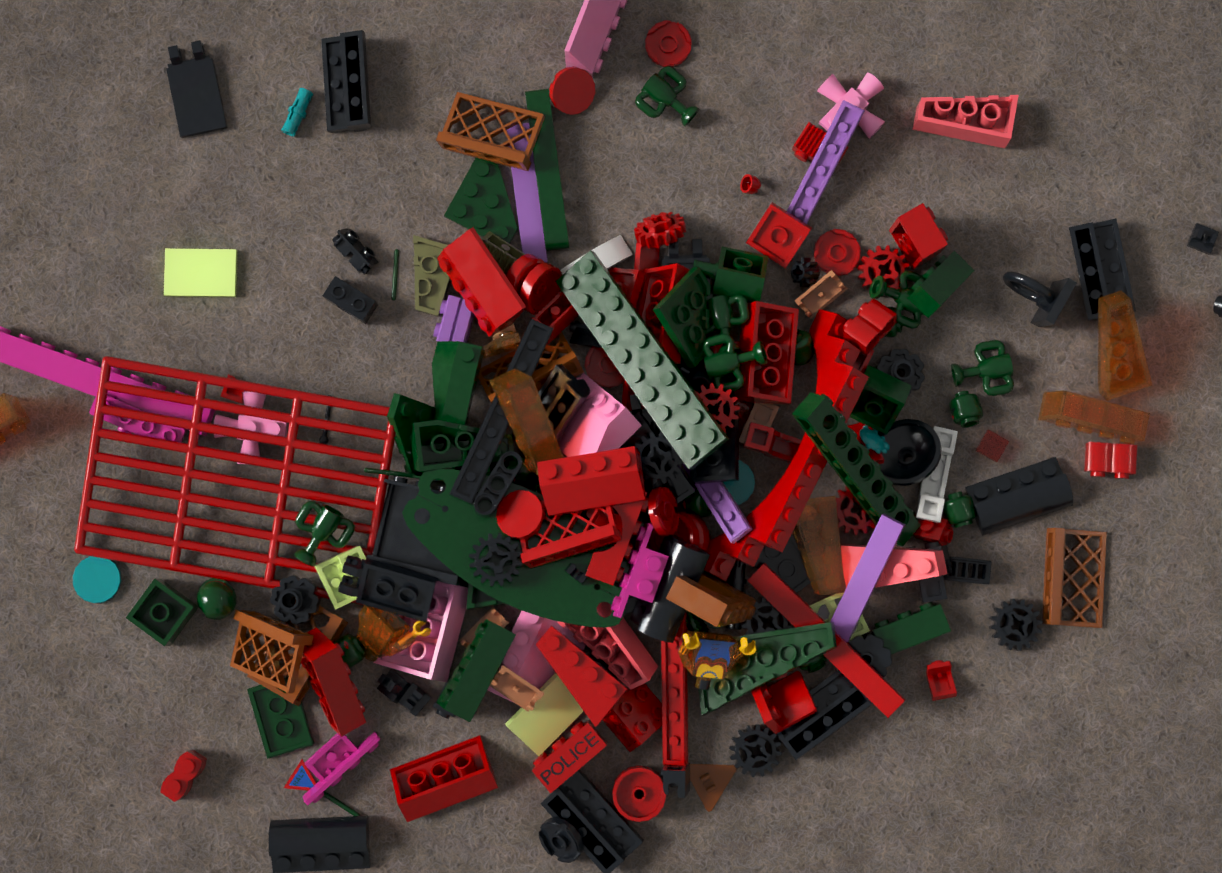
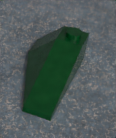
M460 341L437 342L432 361L436 420L461 425L467 424L484 357L482 346Z
M441 420L413 423L412 452L414 469L421 472L463 466L480 428ZM505 433L492 462L499 461L501 456L508 451L514 452L511 434Z

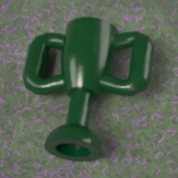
M669 66L663 67L658 74H653L635 100L636 106L651 118L659 117L665 107L671 106L682 115L681 122L684 127L691 122L700 110L696 106L687 108L676 99L677 94L685 89L687 81L683 75ZM665 75H668L672 80H674L678 84V86L672 88L671 85L666 80H664ZM649 97L652 101L658 104L657 110L643 99Z
M904 271L900 275V288L894 289L887 285L884 277L877 276L872 281L869 294L873 299L881 298L884 295L893 298L897 303L894 311L897 314L896 322L910 329L918 328L921 323V316L924 314L908 299L914 290L908 288L907 280L916 283L920 278L924 281L926 279L912 271ZM903 309L913 313L914 319L901 315Z
M737 294L730 298L729 296L721 295L707 300V309L710 310L712 324L706 330V335L717 330L721 334H729L731 336L730 329L732 325L745 324L750 318L747 299L743 295ZM738 302L740 318L733 317L732 305ZM723 343L718 353L727 351V343ZM734 343V351L740 354L742 352L741 347Z
M729 334L709 337L703 344V350L706 354L704 357L706 371L709 378L713 380L714 387H719L721 377L733 373L737 378L736 381L723 384V391L725 392L728 389H731L732 392L737 391L743 387L745 380L739 369L742 363L753 360L763 365L768 363L762 341H758L752 351L742 354L734 351V341ZM727 343L726 352L714 353L710 348Z
M999 340L980 342L976 345L974 352L979 362L976 367L962 369L958 364H951L955 387L960 386L964 382V378L979 376L983 378V389L989 396L1008 394L1014 388L1012 360L1008 353L1005 354V345ZM998 349V355L987 359L982 354L983 351ZM1003 378L1007 383L990 387L991 379Z
M306 502L296 516L295 524L299 529L311 532L313 537L306 549L296 551L295 557L307 565L315 566L317 560L314 553L320 542L326 540L336 548H343L347 545L355 531L354 523L347 518H343L344 515L329 505L323 504L321 507L317 502ZM314 509L317 512V516L313 524H305L304 522L310 511ZM339 525H345V530L339 540H336L332 534Z

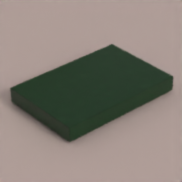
M284 677L285 683L287 684L288 677ZM262 685L247 689L267 759L314 744L302 702L299 706L292 704Z

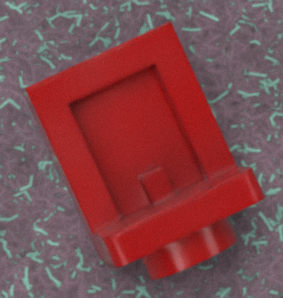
M941 518L940 523L918 519L921 526L913 534L915 538L929 542L939 541V546L947 545L952 541L954 531L947 519Z
M937 660L927 665L926 677L933 701L957 696L951 673V661Z

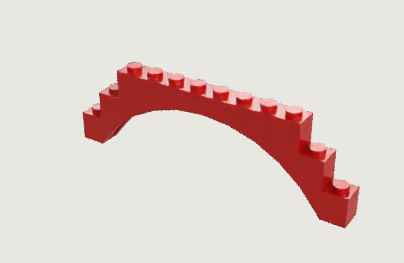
M819 309L809 329L817 359L816 394L828 396L833 401L832 406L845 417V423H847L869 377L853 367L861 350L843 339V326L847 320L837 313ZM806 432L798 451L782 478L769 495L746 517L753 530L735 544L729 541L725 533L710 540L707 550L710 557L704 568L705 572L726 581L736 560L754 567L764 545L783 553L827 463L825 457Z

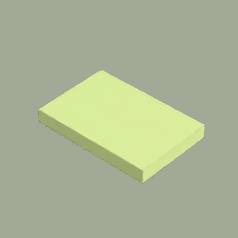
M165 248L164 296L236 297V249Z
M557 673L539 689L544 692V695L536 701L532 711L529 710L528 712L521 707L505 723L538 756L583 712V709Z

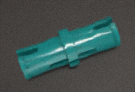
M299 88L293 105L289 106L288 117L281 129L283 133L295 137L302 119H305L307 115V107L314 95L311 91Z

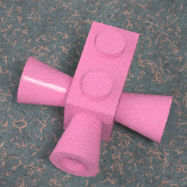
M866 73L856 90L851 88L846 92L835 75L832 74L820 86L817 92L834 101L836 105L819 121V124L828 131L841 103L845 100L865 110L858 125L869 139L872 138L884 125L885 121L866 110L869 105L868 100L884 90V86L874 75Z
M242 392L244 405L263 408L266 398L265 394ZM216 414L214 424L287 437L288 423L247 415H239L238 420ZM214 434V438L228 437ZM237 438L243 441L240 453L260 457L258 442Z

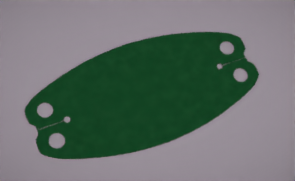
M435 469L425 471L418 482V495L415 499L409 500L402 512L403 518L416 538L455 574L492 598L539 617L588 627H611L620 623L625 610L621 618L613 616V610L610 616L604 618L598 615L597 606L601 602H608L612 606L615 596L619 597L622 587H616L591 577L582 585L564 571L572 563L579 571L586 574L594 551L607 550L613 546L612 544L534 568H529L522 563V566L515 568L519 571V575H511L513 580L511 583L505 579L503 580V587H500L498 582H495L494 586L490 587V581L488 580L484 584L481 583V575L478 577L473 576L477 569L470 568L469 564L475 562V560L470 559L469 554H476L472 546H480L479 538L481 537L487 541L488 534L490 533L493 539H496L499 533L502 534V540L508 537L498 526L496 518L497 509L492 516L483 518L476 514L474 502L471 505L450 495L460 470ZM485 476L477 495L479 494L480 490L482 489L483 485L485 484L489 476ZM439 478L445 482L446 488L443 493L435 494L431 491L430 484L434 479ZM494 479L491 482V487L496 491H500L505 487V483L501 479ZM512 483L505 495L507 496L510 492L525 490L539 497L541 501L544 500L541 494ZM484 499L478 503V507L481 511L487 512L492 508V503ZM443 506L448 507L447 512L442 511ZM424 508L429 511L430 519L427 523L420 524L416 522L414 515L418 509ZM546 509L545 516L553 520L555 515L549 516ZM570 513L562 514L557 523L566 528L573 515ZM578 518L571 531L576 534L582 533L587 523ZM543 519L542 526L538 531L542 535H544L550 525V522ZM555 525L548 538L552 541L559 540L564 530ZM534 534L529 538V549L537 547L541 540L540 536ZM511 537L510 544H518L515 552H522L520 539ZM497 544L498 549L501 551H509L506 547ZM488 546L483 549L479 559L486 557L489 552ZM497 554L492 555V560L488 562H494L495 566H499L500 560L503 559L498 558ZM623 558L620 567L625 568V573L628 572L630 564L626 558ZM512 562L505 564L507 566L503 568L504 574L509 571L512 565L508 564H512ZM482 568L486 574L495 576L494 572L490 569ZM599 584L601 589L595 590L594 585Z

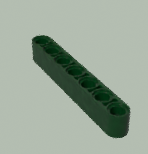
M549 89L525 91L527 110L542 113L545 116L533 149L546 251L569 248ZM529 118L530 128L535 126L537 119Z

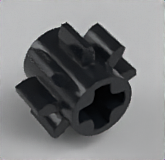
M802 257L801 261H794V265L791 268V276L794 279L793 283H800V287H809L810 284H815L820 276L818 262H811V258Z

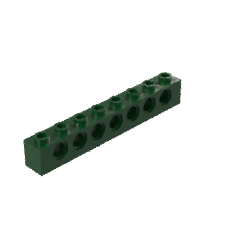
M810 392L792 415L875 525H877L883 513L905 524L896 543L904 546L921 526L915 518V512L905 505L904 497L894 490L892 481L880 471L881 466L871 459L869 450L857 440L858 435L846 425L845 417L832 406L833 401L825 394L818 395Z

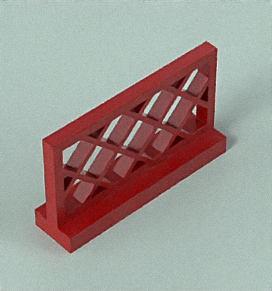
M543 500L541 502L544 504V509L546 511L545 502ZM608 506L606 510L603 507L596 508L589 521L580 516L582 511L571 512L570 514L573 517L566 528L557 523L562 514L555 515L553 520L545 516V520L549 521L550 525L544 535L536 533V535L541 537L537 547L529 549V538L520 539L523 552L520 554L522 563L529 568H534L622 540L621 532L617 529L613 507ZM602 511L608 515L609 524L599 527L594 522ZM579 518L586 522L587 525L582 533L576 534L571 530ZM556 525L563 529L564 532L559 540L552 541L548 537Z

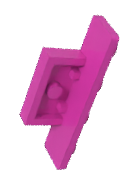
M97 395L89 411V413L93 416L95 412ZM107 395L106 405L143 411ZM104 414V420L118 426L117 430L121 432L182 442L186 433L184 428Z
M645 523L644 527L640 526L636 536V540H638L636 550L632 549L628 558L629 570L627 573H623L619 584L622 587L619 597L615 596L611 606V610L614 611L613 616L622 617L629 595L653 603L669 556L646 548L653 529L651 523Z
M376 731L357 747L346 735L341 737L337 733L305 762L307 768L320 780L303 795L306 805L319 801L324 795L323 791L330 785L333 787L339 783L345 771L354 769L366 752L371 753L378 747L380 737Z

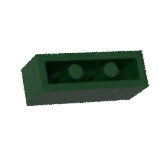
M955 251L948 257L943 255L934 264L937 268L932 266L923 275L926 280L924 281L920 278L911 287L914 292L908 299L927 318L975 271Z
M933 601L920 605V611L913 614L908 610L897 614L898 619L890 623L888 619L875 623L876 628L872 629L871 633L876 637L882 638L884 640L883 647L891 649V654L948 633L951 629L941 604L934 605Z

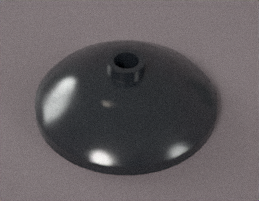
M903 419L895 421L887 435L879 431L878 435L880 437L884 436L885 442L890 445L886 454L882 452L884 463L879 464L881 466L880 471L892 481L893 485L907 486L916 484L927 478L936 469L941 458L942 448L940 439L931 426L919 420ZM907 457H912L911 461H905Z

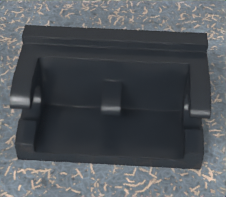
M690 763L687 766L664 765L661 769L664 793L666 795L669 794V785L670 787L678 786V798H686L690 791Z

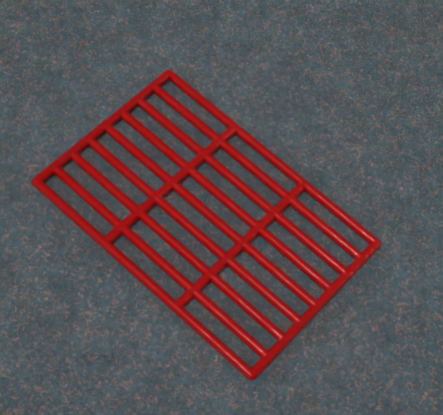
M105 356L102 359L74 551L81 555L273 589L280 587L281 581L274 579L276 566L317 573L314 566L307 565L297 559L278 556L280 542L307 547L312 539L282 533L284 519L295 521L299 513L297 511L285 510L287 496L373 511L371 525L353 522L355 525L354 532L369 534L367 548L361 547L367 558V554H373L387 489V483L384 480L388 479L389 475L379 474V478L293 463L295 449L378 463L381 464L380 469L390 470L396 433L393 425L389 424V421L387 431L301 416L303 401L382 416L388 415L390 407ZM111 367L197 382L196 395L190 396L109 381ZM207 384L293 399L291 414L205 398ZM108 391L191 405L194 406L192 420L106 405ZM203 408L289 423L288 435L283 437L201 422ZM104 414L189 429L188 444L102 428ZM299 425L385 440L383 454L297 439ZM201 431L284 446V459L281 461L198 446L199 433ZM105 438L186 453L185 466L181 467L99 452L100 440ZM196 455L282 470L280 484L194 469ZM97 461L182 476L181 491L95 475ZM291 472L377 487L375 501L289 486ZM192 478L278 494L276 508L191 493ZM98 485L179 500L177 514L92 499L93 486ZM192 502L274 517L272 531L187 516L188 504ZM90 508L175 523L174 537L88 522ZM309 514L304 523L313 524L317 515ZM185 525L270 540L268 554L185 540L183 539ZM339 525L337 527V529L345 530L346 528L345 525ZM92 532L172 547L170 561L86 546V533ZM321 541L317 549L343 553L357 546L346 545L343 548H336L328 541ZM181 549L267 564L265 577L180 563ZM317 587L315 594L321 598L329 599L325 588ZM356 600L350 602V603H354V604H360V603H356Z

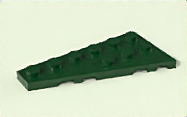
M828 622L715 640L735 642V644L729 647V665H727V661L724 658L712 660L707 656L700 657L695 662L697 664L696 672L701 663H709L711 667L722 665L724 669L723 679L697 677L701 715L705 716L837 648L834 623ZM741 638H747L748 643L755 640L756 652L754 654L745 655L742 653L736 659L732 657V654L741 646ZM701 642L700 646L694 649L695 659L702 646ZM701 680L710 681L709 690L699 689Z

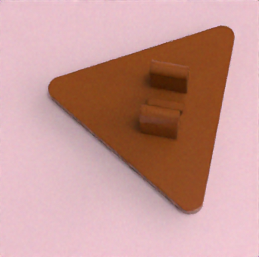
M690 764V780L708 812L712 811L736 772L737 768L734 765Z

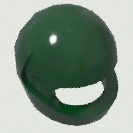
M212 578L206 580L200 586L197 592V604L206 618L221 620L234 611L237 604V595L228 582Z

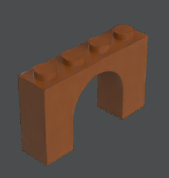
M702 573L699 583L685 575L676 576L666 597L669 601L716 627L745 622L747 619L750 620L755 613L756 607L754 605L757 601L709 573Z

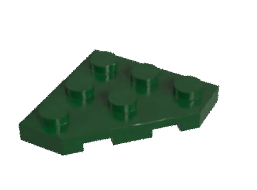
M475 158L444 217L468 230L474 227L481 237L490 231L510 244L518 228L499 165Z
M699 266L691 268L653 309L688 368H695L706 356L703 344L706 338V330L709 329L710 310L707 309V296H710L711 286Z
M394 393L387 418L389 424L394 427L396 433L394 439L399 454L403 455L406 463L404 465L405 472L414 473L415 476H422L425 471L419 472L414 469L412 452L413 423L436 420L435 407Z

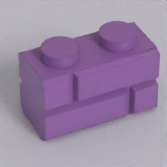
M448 295L447 301H442L440 307V314H443L441 323H436L433 336L437 337V342L460 341L467 343L475 315L468 310L464 299Z

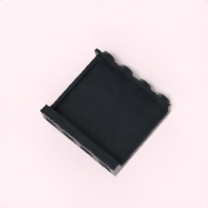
M394 476L393 480L385 479L384 482L389 483L382 518L373 554H367V558L437 578L439 582L463 586L464 579L436 558L411 532L403 518L402 512L409 500L415 499L418 495L419 481H416L415 485L407 484L408 479ZM439 486L438 490L431 489V491L435 494H441L445 491L446 487ZM443 506L442 511L447 512L448 507ZM424 508L418 509L414 515L416 522L420 524L427 523L430 519L429 511Z

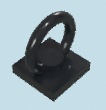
M1010 271L1003 275V281L1010 289L1024 298L1036 302V306L1039 308L1030 323L1037 327L1054 325L1077 283L1070 278L1054 281L1049 288L1021 273Z

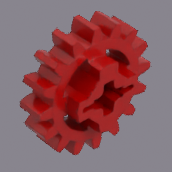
M661 212L659 215L653 214L651 217L644 218L643 222L637 223V227L634 228V234L637 243H640L641 247L647 245L648 248H660L664 244L669 246V243L677 242V238L684 237L683 233L686 232L684 217H680L679 213L673 215V212Z
M889 245L884 250L877 246L875 253L869 249L867 251L868 257L863 256L861 258L864 265L858 266V270L863 271L858 276V279L865 280L862 287H870L872 284L868 268L873 272L875 279V277L880 276V269L889 263L887 267L888 274L882 277L886 281L894 283L889 287L899 289L900 275L910 266L909 263L902 262L906 256L901 255L899 257L897 255L899 249L897 248L891 252ZM880 256L887 257L886 260L882 261L875 259L876 257ZM894 262H896L899 268V273L895 271Z
M711 382L709 389L701 385L702 392H695L706 407L709 404L715 405L721 401L718 406L719 413L717 415L712 413V416L715 420L721 422L719 425L726 433L725 427L727 425L731 428L734 427L731 420L739 418L738 415L734 414V411L739 410L740 406L733 404L738 400L737 396L730 397L729 395L732 390L723 391V384L715 388L714 383ZM709 393L720 394L715 399H709L705 396ZM726 401L730 405L729 416L723 412V405Z
M845 486L846 492L839 489L837 493L840 497H833L831 500L836 505L830 507V510L836 513L831 519H838L839 521L836 527L844 526V533H848L852 529L853 535H858L859 529H861L863 534H866L867 526L874 529L875 525L871 518L866 522V511L863 507L859 511V516L857 513L851 512L850 509L854 507L853 503L856 506L860 504L847 486ZM846 497L848 503L845 509L840 511L841 503ZM844 518L854 519L857 525L849 524Z

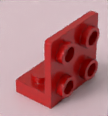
M800 671L769 687L765 685L751 691L764 724L775 734L817 712L815 703Z
M644 683L632 690L629 689L603 721L625 748L631 752L643 744L662 726V703Z

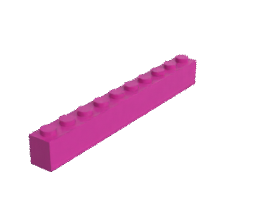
M0 326L1 363L96 397L101 372L100 362L86 358L85 362L78 360V354L64 350L63 354L54 351L56 346L42 342L41 345L32 343L33 338L23 334H19V337L10 335L11 330ZM111 367L109 381L163 391L167 388L153 382L152 386L144 384V378L133 374L129 378L122 376V370ZM175 390V392H174V393H179V394H185V393L180 392V391H177V390ZM108 391L107 395L145 412L192 420L194 406L114 391ZM203 408L201 422L211 423L216 410ZM200 431L199 435L206 437L207 433Z

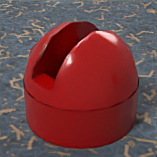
M745 175L741 180V191L746 194H756L758 189L761 188L760 180L756 176Z

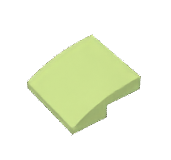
M361 546L347 550L314 566L335 610L357 598L340 593L338 589L343 575L355 577L342 572L347 556L366 560Z

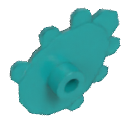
M864 425L863 429L860 430V437L868 449H873L878 454L881 451L884 454L887 453L890 445L885 442L884 436L880 437L877 430H871L867 425Z

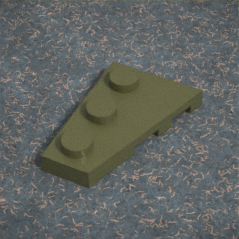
M413 235L415 310L439 317L440 307L445 299L450 277L440 268L437 258L448 245Z

